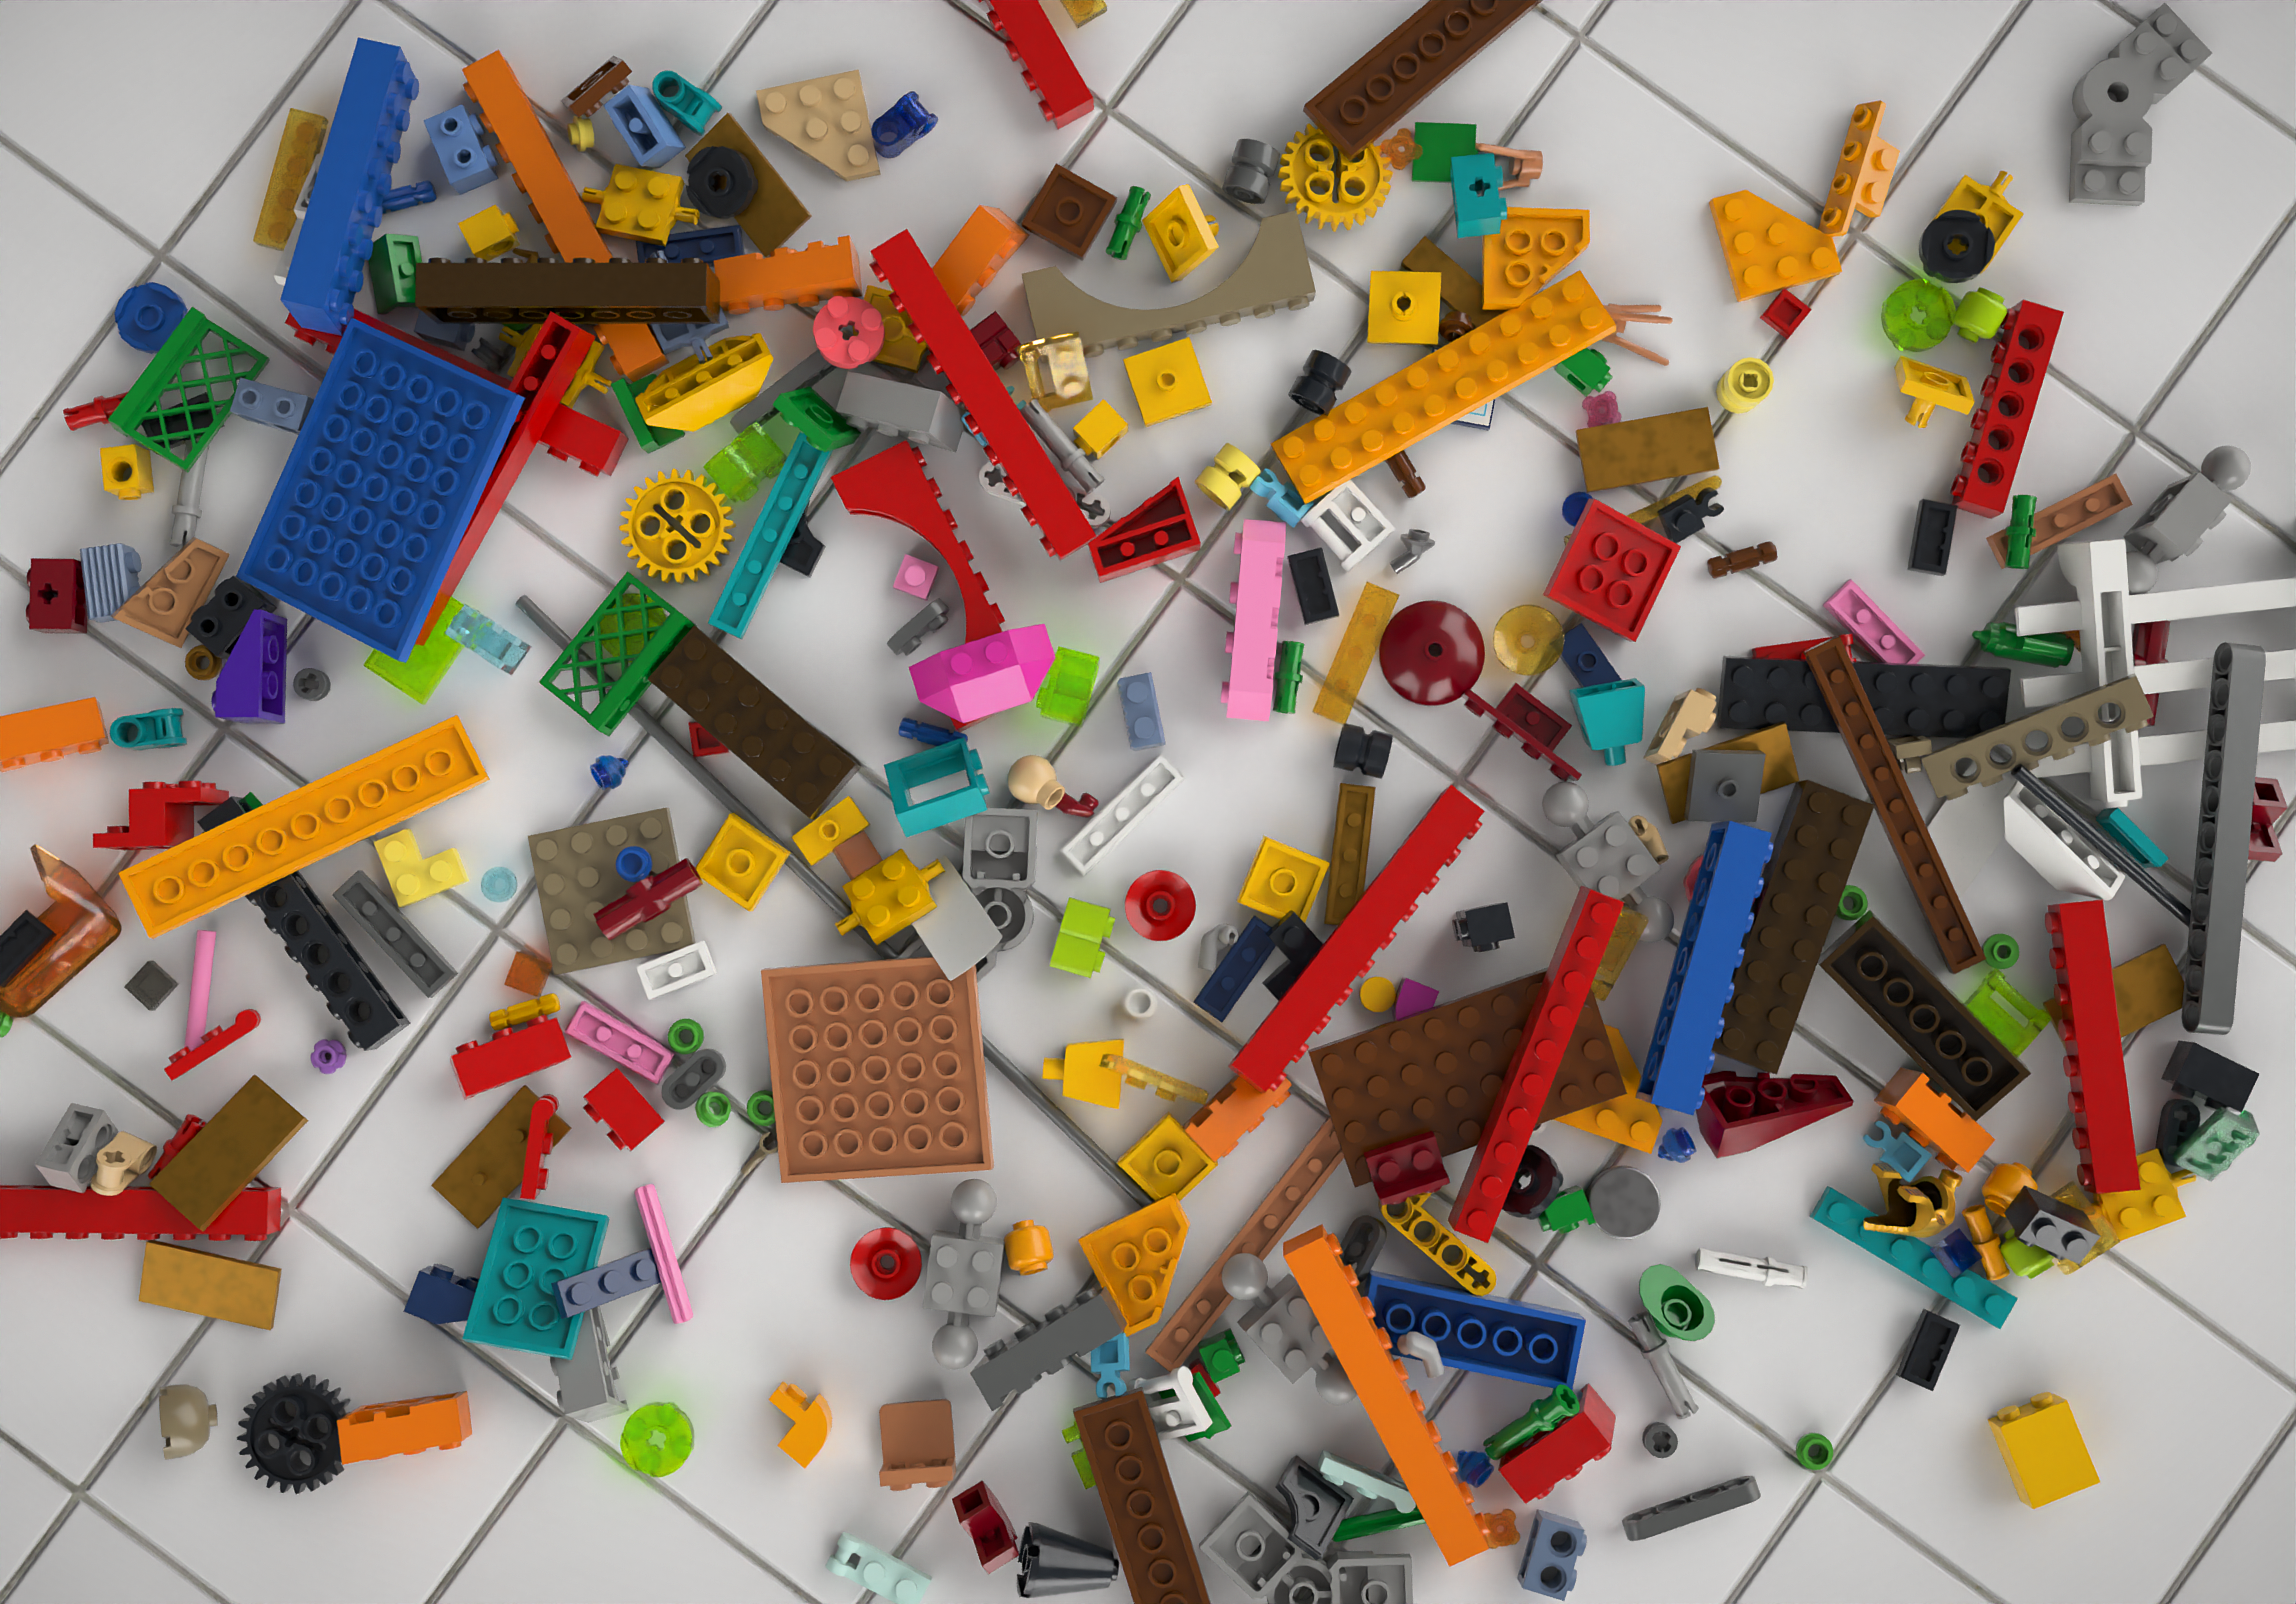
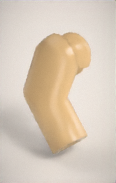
M1636 815L1631 817L1628 822L1629 826L1658 865L1666 862L1669 856L1658 829L1643 816Z

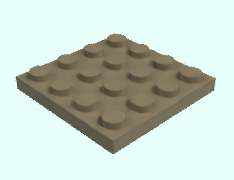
M666 807L528 836L554 975L676 951L696 943L687 896L672 903V907L658 917L645 923L642 921L613 940H608L601 932L593 915L609 903L624 896L627 889L638 883L623 879L616 870V859L623 849L637 846L645 849L650 854L652 870L647 877H655L680 862L669 808Z

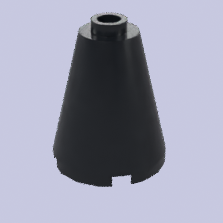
M1029 1522V1526L1025 1527L1019 1549L1020 1555L1018 1556V1562L1022 1563L1023 1574H1017V1592L1019 1597L1034 1598L1104 1589L1110 1586L1111 1581L1117 1580L1119 1561L1114 1558L1111 1550L1039 1523Z

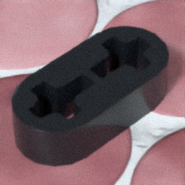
M2172 1099L2162 1108L2155 1149H2158L2164 1164L2168 1166L2184 1167L2194 1158L2201 1118L2198 1107L2191 1101ZM2182 1110L2187 1113V1119L2179 1120L2174 1118L2175 1111ZM2176 1145L2182 1148L2181 1155L2168 1153L2169 1146L2173 1147Z

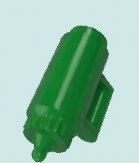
M1990 622L1987 623L1984 630L1972 633L1974 639L1980 640L1981 649L1984 652L1992 653L1995 657L2052 668L2067 666L2071 661L2074 651L2073 639L2066 638L2064 633L2054 632L2017 636L2016 624Z

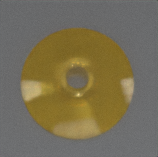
M1521 605L1507 611L1496 624L1493 633V648L1498 660L1508 670L1520 675H1537L1547 671L1558 661L1564 647V632L1560 622L1550 611L1536 605ZM1525 635L1531 636L1534 640V645L1530 648H1525L1521 644V638Z

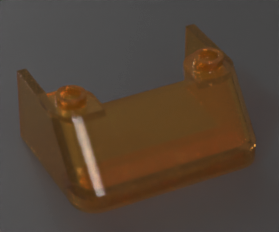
M37 844L30 848L40 878L44 882L46 893L49 897L56 900L38 919L57 935L5 988L0 986V1011L16 1018L27 1017L35 1013L119 937L122 930L117 914L76 869Z

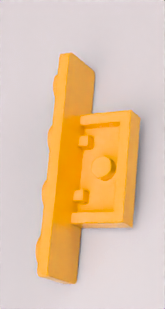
M1881 100L1858 104L1851 117V123L1818 227L1819 231L1830 237L1846 235L1854 209L1869 218L1881 215L1900 150L1877 136L1886 108V104Z

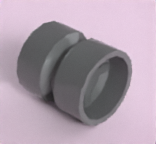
M1238 140L1232 156V163L1235 166L1228 168L1222 190L1229 196L1246 203H1265L1271 185L1267 177L1274 175L1280 153L1272 146L1257 140Z

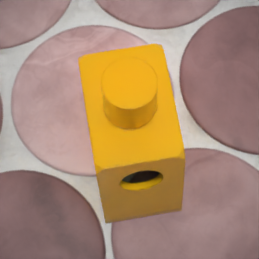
M1124 1039L1069 1043L1066 1045L1065 1059L1044 1057L1042 1078L1063 1080L1062 1096L1119 1109Z

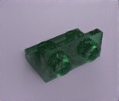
M2220 1106L2172 1154L2174 1162L2212 1182L2221 1172L2226 1171L2236 1157L2246 1148L2252 1146L2260 1135L2253 1114L2244 1110L2238 1116Z

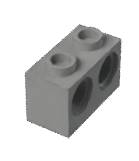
M71 1103L35 1166L51 1186L84 1193L91 1178L98 1169L96 1163L97 1153L114 1139L118 1130L104 1110Z

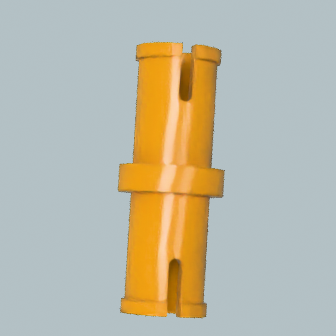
M1981 1204L1970 1206L1962 1211V1215L1966 1220L1973 1239L1970 1242L1973 1251L1978 1252L1987 1280H1998L2008 1276L2010 1271L2006 1266L1999 1247L2001 1240L1999 1234L1993 1232L1985 1206Z

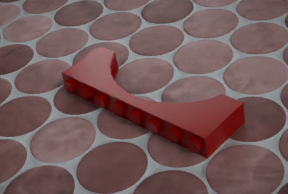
M906 439L831 477L850 515H869L899 523L919 534L942 555L951 567L963 597L966 613L965 644L1003 632L999 624L1005 622V619L997 603L989 605L984 593L990 589L981 571L973 573L968 562L973 560L974 557L965 540L958 543L952 531L958 528V525L950 509L942 511L937 499L943 495L934 477L929 480L926 479L921 468L926 466L927 463L918 446L911 449ZM998 713L967 723H962L952 717L950 719L956 731L962 732Z

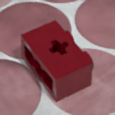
M31 558V568L27 572L30 603L26 607V619L29 623V629L42 633L87 634L88 613L81 561L76 559Z

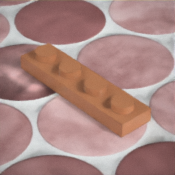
M2113 474L2035 513L2033 528L2036 529V537L2032 538L2030 555L2133 505L2117 474ZM2006 528L1986 538L2002 569L2006 568L2005 562L2008 549V536L2005 535Z

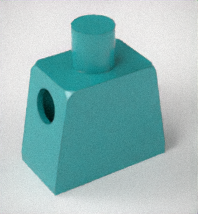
M1636 678L1569 690L1585 743L1592 750L1603 749L1605 765L1616 766L1626 763L1625 745L1642 741L1645 686Z

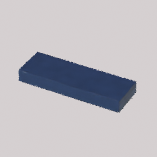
M740 225L669 234L666 246L636 241L638 263H645V259L650 258V255L654 252L657 258H659L657 251L661 250L664 251L668 263H681L683 258H699L703 260V263H707L709 267H714V260L745 255Z
M1254 915L1193 1003L1222 1023L1276 947L1265 934L1272 927Z

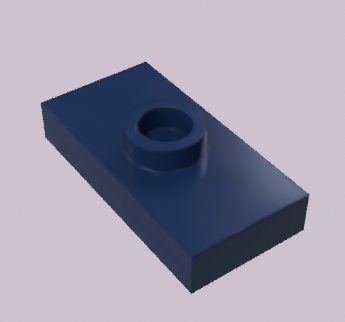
M1582 623L1551 643L1581 688L1622 680Z

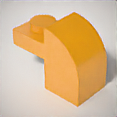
M782 1382L768 1400L791 1418L795 1424L777 1446L805 1469L829 1437L832 1428L831 1410L827 1401L820 1393L809 1404L805 1400L807 1398L806 1394L794 1384L788 1386Z

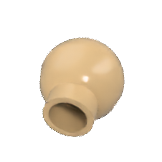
M1036 755L1024 756L1018 759L1009 770L1008 787L1016 799L1026 804H1040L1049 810L1060 802L1065 793L1064 786L1057 782L1055 769L1043 757Z

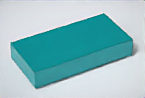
M2118 807L2103 809L2095 817L2096 821L2143 868L2161 867L2169 859Z

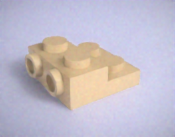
M1696 688L1695 691L1690 689L1675 696L1643 758L1655 765L1671 760L1672 756L1677 758L1682 752L1687 739L1698 736L1701 732L1707 733L1716 718V714L1712 712L1717 704L1715 702L1716 696L1701 688Z

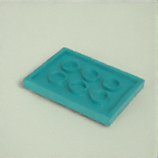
M503 1197L462 1339L471 1343L572 1360L585 1311L561 1319L551 1283L597 1267L610 1220L609 1217L602 1214Z

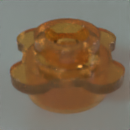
M1406 128L1399 129L1396 136L1390 140L1385 139L1381 143L1382 153L1391 159L1390 163L1396 170L1405 169L1413 159H1419L1423 152L1421 145L1413 141L1410 130ZM1402 146L1405 148V151L1400 152L1398 148Z
M1504 1509L1502 1513L1494 1515L1491 1513L1484 1514L1491 1533L1487 1534L1489 1548L1496 1549L1498 1546L1515 1545L1519 1542L1520 1533L1516 1530L1514 1524L1516 1519L1514 1511ZM1503 1526L1504 1530L1502 1532L1497 1531V1527Z

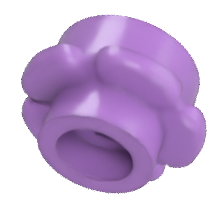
M322 1039L314 1045V1052L311 1053L310 1057L312 1065L315 1068H319L321 1073L332 1074L336 1069L343 1067L347 1054L341 1042L335 1039L331 1041ZM326 1053L331 1054L329 1060L325 1058Z

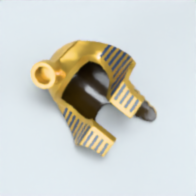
M1888 1163L1873 1164L1871 1170L1877 1175L1887 1214L1864 1218L1863 1227L1865 1230L1925 1238L1938 1234L1955 1219L1954 1192L1963 1180L1958 1173L1942 1169L1938 1178L1923 1176L1915 1182L1903 1185L1899 1182L1902 1179L1900 1173Z

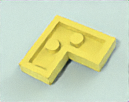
M404 829L374 841L399 908H404L469 881L456 848L448 849L423 860L411 829Z

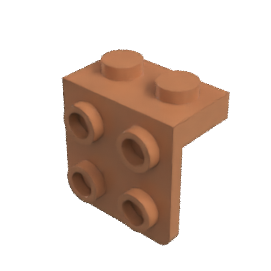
M947 1399L884 1404L879 1411L883 1465L879 1471L880 1487L890 1486L892 1491H902L912 1488V1484L926 1483L928 1488L948 1485V1481L954 1479L957 1471L951 1402Z

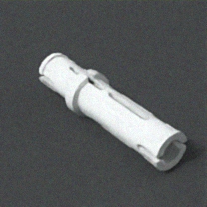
M1700 1247L1695 1257L1696 1271L1762 1281V1284L1765 1286H1772L1774 1283L1804 1289L1808 1280L1807 1266L1776 1262V1259L1773 1257H1766L1763 1260L1706 1250Z

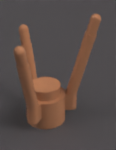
M1476 143L1475 150L1479 152L1510 157L1509 173L1515 175L1516 179L1503 181V187L1498 188V191L1513 187H1529L1530 179H1539L1543 167L1541 151L1516 150L1484 143Z
M1610 303L1603 305L1615 322L1616 331L1604 337L1602 341L1617 344L1664 366L1669 364L1668 359L1616 336L1617 332L1624 333L1626 321L1671 324L1673 321L1671 317L1634 314L1660 312L1662 309L1660 305H1616Z

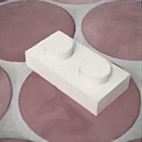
M705 941L697 942L636 966L648 1000L717 974Z

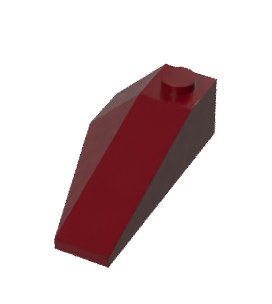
M1721 1071L1704 1076L1701 1086L1705 1089L1704 1100L1701 1107L1696 1109L1700 1133L1716 1159L1756 1149L1851 1107L1854 1100L1836 1075L1793 1074L1790 1078H1770L1769 1073L1757 1072L1756 1077H1740L1736 1075V1071Z

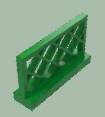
M191 307L109 417L108 421L119 433L126 437H131L188 473L231 415L230 409L238 386L236 380H239L241 377L255 381L269 363V357L208 320L205 314ZM210 331L223 339L224 351L204 354L202 341ZM228 343L235 346L237 349H229ZM198 348L199 355H193ZM247 354L257 360L250 371L235 373L231 356ZM227 357L230 374L209 378L206 360ZM201 361L204 378L183 382L181 370L185 364ZM177 376L178 383L171 384ZM232 381L234 393L230 399L214 401L211 384ZM206 385L209 402L188 406L185 389ZM180 389L184 407L162 410L160 401L162 395L167 391ZM156 405L157 411L151 412V410ZM223 407L217 415L216 408ZM211 409L213 422L210 426L194 430L190 412ZM185 413L189 431L168 434L164 417ZM159 418L163 435L145 437L137 432V429L144 420ZM200 435H202V437L199 439V441L196 442V437H195V436H200ZM190 437L193 449L186 459L182 460L172 453L169 441ZM164 442L165 448L161 447L156 443Z
M627 571L539 683L583 717L596 730L610 737L652 684L648 680L650 675L694 625L697 627V625ZM633 584L640 591L641 604L623 607L622 595ZM647 596L655 602L647 603ZM664 608L670 613L661 626L649 627L648 610ZM641 611L643 628L625 631L624 613ZM617 614L618 632L601 634V621L605 616ZM643 635V649L638 654L627 655L626 637ZM619 639L620 656L603 659L602 641ZM595 642L596 660L579 662L578 650L585 643ZM621 663L622 675L616 682L605 683L604 665ZM597 666L598 684L581 686L580 669ZM572 670L574 688L560 690L553 684V681L561 671ZM599 690L600 703L590 714L583 708L582 693ZM574 694L575 701L571 699L568 695Z

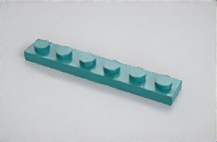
M799 432L708 621L709 625L741 640L833 450L828 452L817 450L806 440L807 436L802 432Z
M1829 1186L1826 1187L1810 1215L1812 1219L1994 1327L2002 1328L2018 1300L2017 1297L1916 1237L1865 1230L1863 1227L1864 1218L1878 1215Z

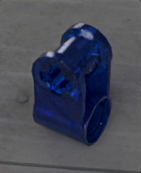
M915 91L905 94L892 108L873 123L871 128L873 143L877 153L882 157L895 158L899 156L905 149L927 135L936 126L938 117L934 113L930 114L918 101L919 95ZM886 132H892L897 135L891 142H884L880 139L882 134Z

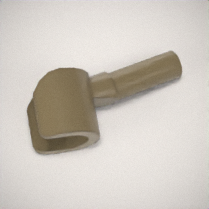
M771 1132L761 1136L759 1149L740 1170L745 1176L768 1154L778 1152V1144L773 1150H767L764 1147V1141L771 1135Z

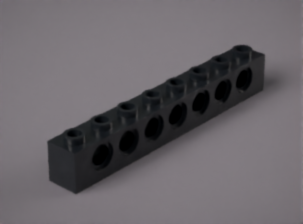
M231 796L197 823L203 829L202 833L253 809L245 798ZM299 871L245 895L250 903L254 906H259L266 915L264 922L274 934H279L287 944L285 951L289 957L296 963L300 962L307 971L305 977L308 983L316 991H321L329 1001L326 1003V1006L330 1013L336 1019H342L348 1027V1037L356 1047L363 1048L364 1051L377 1049L411 1024ZM280 888L286 893V900L282 906H279L275 899L276 893ZM301 916L307 922V929L302 935L296 929V922ZM322 944L328 950V957L324 963H321L317 958V950ZM342 973L346 974L349 979V986L344 992L338 987V978ZM363 1001L370 1008V1015L366 1020H363L358 1013L359 1005Z

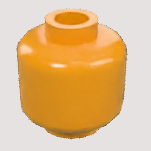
M2014 1162L2012 1165L2001 1163L1995 1166L1982 1186L1985 1205L1994 1213L2006 1217L2004 1212L2024 1185L2038 1191L2037 1183L2032 1178V1171L2025 1165Z
M1025 1220L1013 1224L1014 1231L1009 1232L1004 1237L1009 1267L1012 1270L1019 1271L1021 1276L1047 1270V1264L1054 1257L1048 1229L1041 1225H1034L1033 1220Z

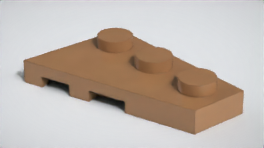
M193 537L127 599L111 617L182 648L189 634L185 628L192 622L191 616L199 607L205 604L230 554Z

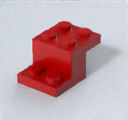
M178 781V784L142 782L143 789H129V826H107V833H93V848L113 850L170 849L194 838V806L220 805L229 799V791L216 789V783H202V781Z

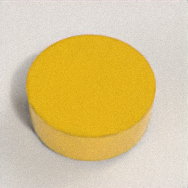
M1371 977L1361 985L1359 998L1366 1009L1372 1012H1384L1393 1005L1396 991L1393 984L1386 978Z

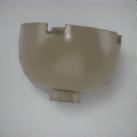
M170 1385L159 1387L161 1394L159 1396L161 1435L166 1438V1447H163L165 1460L181 1458L195 1453L209 1440L210 1427L218 1426L216 1404L209 1405L205 1393L194 1386Z

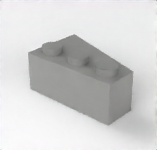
M851 371L847 372L836 412L847 419L846 424L851 427L866 430L868 426L877 429L879 433L887 436H902L920 444H929L955 453L965 425L961 421V417L966 411L959 405H955L950 398L940 391Z
M600 1306L585 1311L572 1360L550 1357L552 1371L559 1379L560 1390L557 1391V1402L560 1410L565 1412L567 1416L587 1423L629 1411L626 1400L619 1402L613 1380L620 1377L617 1367L610 1368L607 1352L610 1341Z

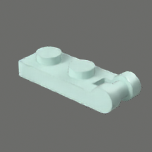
M1322 1450L1318 1466L1319 1470L1324 1473L1323 1477L1326 1480L1337 1485H1343L1344 1481L1357 1486V1492L1372 1499H1376L1379 1495L1392 1500L1397 1510L1401 1513H1410L1416 1507V1503L1405 1483Z
M843 1532L837 1542L839 1548L836 1554L830 1555L825 1565L829 1571L836 1575L844 1576L896 1604L920 1603L931 1582V1576L850 1533ZM852 1553L862 1557L858 1566L848 1561Z

